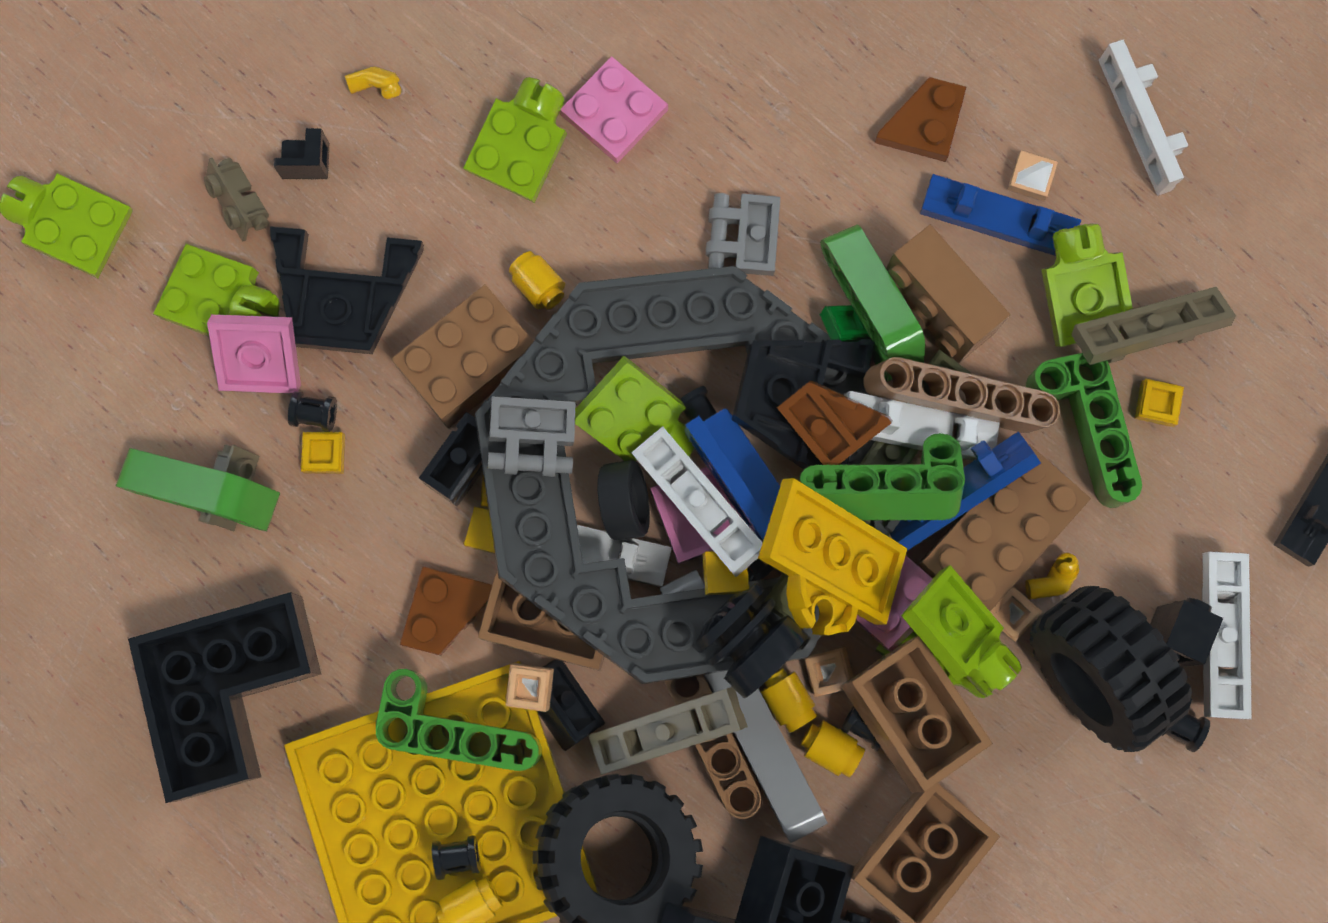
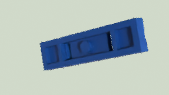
M935 174L932 175L920 210L921 215L1056 256L1053 234L1061 229L1073 228L1081 223V219ZM1032 218L1036 219L1031 230L1028 232Z
M1019 431L990 449L985 440L971 448L977 459L964 467L965 483L960 511L955 517L947 520H900L893 532L890 533L891 538L906 547L908 551L1041 464Z

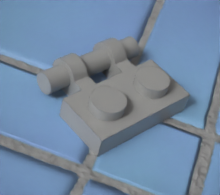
M715 194L714 204L709 209L708 218L709 223L712 224L711 240L706 243L705 253L709 257L708 269L724 267V259L732 257L736 258L735 267L745 274L774 276L780 197L742 194L740 208H730V196L728 194ZM727 225H739L737 242L726 241Z
M492 396L489 441L506 442L505 453L488 452L487 469L504 470V474L517 475V471L542 472V476L555 477V473L572 474L573 457L557 456V445L573 446L576 402ZM519 443L543 444V455L519 454Z

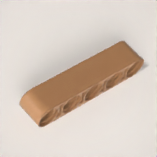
M892 357L871 367L864 377V387L869 395L1000 423L999 428L1019 431L1020 433H1030L1052 426L1060 416V405L1057 399L1048 392L901 357ZM885 371L888 372L893 379L892 387L886 383V380L884 378ZM922 380L929 386V395L922 388ZM959 389H961L965 394V403L961 400L959 396ZM996 398L1001 403V411L996 406ZM1032 407L1036 411L1037 418L1032 414Z
M703 675L694 676L698 681L699 687L697 693L689 698L682 697L677 693L675 689V681L677 679L664 681L675 706L712 693ZM732 734L696 744L695 747L724 807L730 815L739 819H747L755 815L761 806L762 798ZM719 749H728L734 755V766L725 773L715 771L711 763L713 754ZM746 787L752 792V804L746 810H736L731 806L730 796L736 788Z

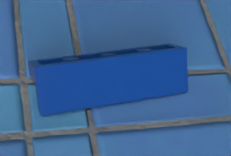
M722 409L705 421H702L700 416L685 424L686 437L740 517L763 542L780 489L779 483L740 426L731 420L732 415L728 409Z

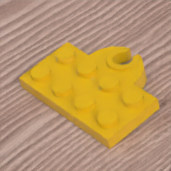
M795 478L782 479L758 559L788 575L786 595L788 608L795 622L801 628H812V635H833L840 632H849L856 622L857 615L874 625H887L907 548ZM816 604L819 608V619L817 622L814 613Z

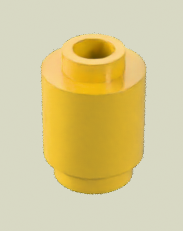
M528 251L520 255L509 267L513 284L536 309H552L563 299L565 295L563 290L566 284L542 256H535L532 251Z
M783 668L775 672L764 683L766 688L760 691L779 725H785L789 733L817 717L813 710L815 703L795 671L787 674Z
M824 720L819 726L812 723L800 744L806 748L803 755L805 758L837 776L843 774L848 778L855 772L865 752V748L857 744V739Z
M486 876L479 881L474 878L440 899L441 910L437 911L436 915L440 923H486L496 916L495 911L502 908L503 904L493 884Z

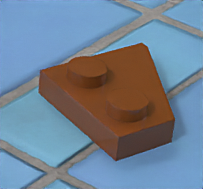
M929 77L880 129L875 143L946 162L967 87Z
M809 381L777 407L823 465H839L893 422L890 416L814 381Z
M422 566L400 645L442 656L458 634L467 628L476 618L475 615L488 602L492 584Z

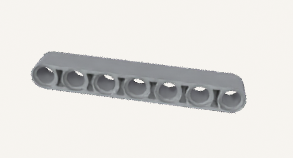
M694 570L659 589L661 594L703 589L705 585L698 572ZM727 671L703 675L712 693L732 687L724 679ZM759 689L747 698H743L736 691L739 705L748 727L733 732L786 837L790 843H793L827 825L826 818Z

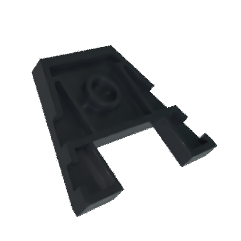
M270 226L271 241L274 244L277 273L280 275L283 291L282 299L286 317H292L296 347L373 354L423 253V242L420 240L387 237L382 276L380 277L306 270L304 265L309 237L307 231L304 229Z
M860 339L858 342H842L841 340H826L825 342L754 340L749 345L731 420L802 469L814 465H823L777 407L809 381H814L823 386L827 368L859 378L865 377L866 372L869 370L875 341L870 339ZM849 457L839 465H848Z

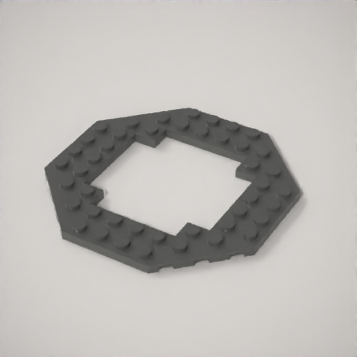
M735 266L578 283L562 307L551 317L535 337V341L523 356H520L501 380L500 385L475 413L498 578L641 684L728 671L734 663L730 656L713 666L707 662L720 647L715 641L701 653L692 645L699 638L705 623L736 594L705 595V588L631 599L624 558L583 564L569 474L555 473V477L542 476V472L517 471V475L504 474V470L487 469L488 452L505 453L506 442L489 441L491 398L495 396L571 401L579 405L596 387L593 370L594 363L619 361L623 356L628 359L738 346H746L748 354L749 345L754 340H804V342H825L826 340H831L826 332L815 324L811 323L809 325L791 311L792 308L770 291L766 290L764 292L746 279L747 275ZM827 368L823 383L824 387L842 395L849 391L868 394L864 387V377L859 378ZM869 440L850 455L848 465H858L874 443V440ZM519 443V454L543 455V444ZM557 445V456L566 457L565 446ZM871 520L869 525L889 536L900 520ZM780 577L749 582V588L757 582L764 589L763 593L752 604L756 610L763 605L762 602ZM816 604L814 613L817 622L819 619V608ZM772 611L766 618L771 625L781 619ZM802 628L808 634V637L786 662L807 658L821 635H812V628Z

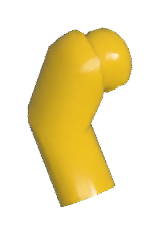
M376 66L345 75L351 94L376 87L380 88L383 98L391 99L399 96L402 92L398 83L400 79L397 74Z
M1062 553L1057 557L1046 577L1026 580L1025 588L1028 599L1066 594L1079 573V562L1076 556L1071 553Z

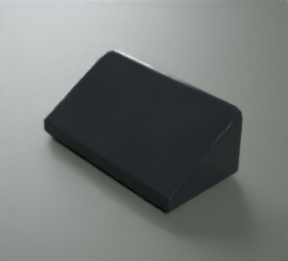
M554 659L543 666L554 669L550 708L546 712L538 711V714L560 747L567 751L604 725L605 721L563 661Z

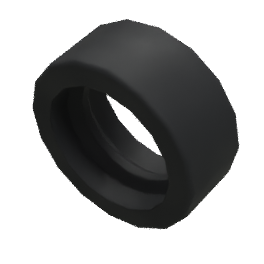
M634 460L604 464L599 470L597 491L601 518L606 532L613 540L644 537L649 529L650 507L646 482L639 464Z

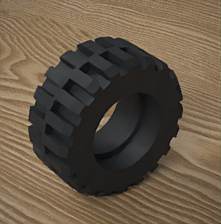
M1099 586L1079 587L1034 621L1030 632V645L1034 648L1033 655L1035 660L1039 662L1040 670L1044 677L1049 680L1052 685L1051 688L1056 695L1060 696L1065 702L1067 709L1081 720V724L1089 731L1092 730L1097 735V738L1104 743H1110L1112 748L1123 750L1124 752L1143 750L1188 714L1192 701L1191 685L1186 682L1188 676L1185 669L1179 665L1176 653L1165 643L1164 637L1157 628L1154 629L1147 621V617L1139 610L1132 608L1130 602L1122 596L1117 597L1113 591L1107 588H1100Z
M612 774L585 781L583 784L571 788L562 795L563 798L558 803L550 807L546 813L548 818L544 825L539 826L535 837L539 839L538 850L533 851V864H537L538 876L534 878L537 889L543 890L546 897L543 902L550 912L558 915L560 923H661L667 902L681 906L684 902L692 903L697 890L691 886L694 878H701L703 865L696 864V852H703L701 839H694L691 829L697 827L692 815H684L681 810L684 803L677 795L669 796L665 793L666 786L657 781H645L643 776ZM616 816L628 818L637 823L646 834L652 851L651 871L644 886L635 895L621 900L607 899L594 892L588 885L581 867V849L588 831L599 821Z

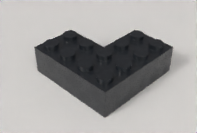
M289 592L128 639L165 803L186 800L261 778L242 697L322 675L302 596Z
M760 836L736 919L667 902L661 923H839L855 866L819 852Z

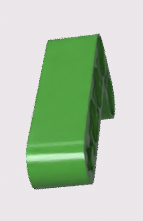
M857 224L820 241L821 249L829 268L871 340L875 341L872 352L875 365L892 357H901L924 363L925 338L921 326L862 228ZM885 371L884 378L886 382L893 380L891 375Z
M1078 353L1041 363L1028 376L1026 387L1048 392L1057 401L1069 398L1091 482L1098 501L1103 506L1118 508L1135 500L1141 493L1142 480L1108 361L1089 365L1083 353ZM1079 366H1086L1092 371L1093 381H1088L1081 377ZM1041 374L1050 375L1056 383L1055 390H1050L1043 386L1040 379ZM1090 403H1095L1102 407L1104 411L1103 419H1097L1091 414ZM1101 441H1107L1113 446L1115 453L1113 458H1109L1102 453L1100 449ZM1115 465H1118L1119 470L1117 471L1116 469H1113L1110 472L1107 471V469ZM1115 483V485H1122L1124 491H1114L1112 484Z
M939 433L927 437L924 441L921 464L814 465L804 469L800 476V482L861 520H947L955 517L960 511L965 475L959 442L948 434Z
M132 448L128 450L116 483V487L135 494L220 516L266 532L268 531L280 496V492L231 473Z
M398 669L386 678L376 722V737L378 742L384 747L391 750L515 771L527 770L539 762L542 755V746L533 734L423 715L428 692L425 678L420 673L409 669ZM404 677H411L416 685L414 695L408 700H402L396 692L398 682ZM397 718L402 719L408 727L406 737L400 742L393 741L388 733L390 723ZM437 725L444 726L449 733L448 744L440 750L434 748L429 741V734ZM478 732L487 734L491 741L490 750L484 756L475 755L470 748L471 738ZM500 734L506 735L503 742L505 745L515 746L520 744L521 739L526 740V747L532 749V756L525 757L522 763L517 762L518 756L516 754L502 752V761L496 760L501 748Z

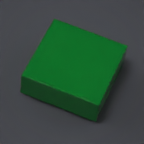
M852 305L825 306L819 314L831 340L858 342L860 339H871Z

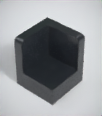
M306 128L305 140H284L282 142L281 158H274V168L282 179H328L330 143L321 128Z

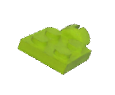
M526 77L523 79L513 100L503 102L497 98L495 99L463 169L535 203L567 132L556 125V118L564 103L562 93L548 83L542 87L539 85V79Z
M58 173L50 184L45 185L25 176L13 178L7 185V188L16 191L15 196L23 201L3 193L0 201V213L7 220L25 228V235L21 242L33 250L95 278H99L133 212L131 207Z
M1099 224L1078 225L1069 229H1061L1053 234L1056 260L1054 265L1041 269L1055 346L1062 347L1075 344L1076 342L1071 334L1074 326L1077 324L1133 309L1123 252L1108 253L1104 247Z
M185 244L153 314L165 321L209 336L207 322L211 314L261 316V312L278 317L280 302L271 291L255 286L259 272L253 267Z
M625 356L620 359L575 408V424L624 461L634 460L636 462L637 459L632 452L662 426L688 456L691 455L694 449L685 435V425L678 420L680 414L686 408L683 402Z
M951 565L940 570L901 615L956 681L966 676L976 689L985 696L993 694L991 689L1002 690L1017 677L1015 672L1019 674L1022 669L1019 659L1006 644L1000 641V634L1004 627Z

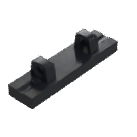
M1328 454L1274 543V546L1308 567L1316 564L1328 543Z

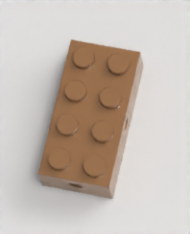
M1030 444L1028 445L1034 451L1041 464L961 515L916 564L932 579L940 570L951 565L989 611L998 604L1091 499Z

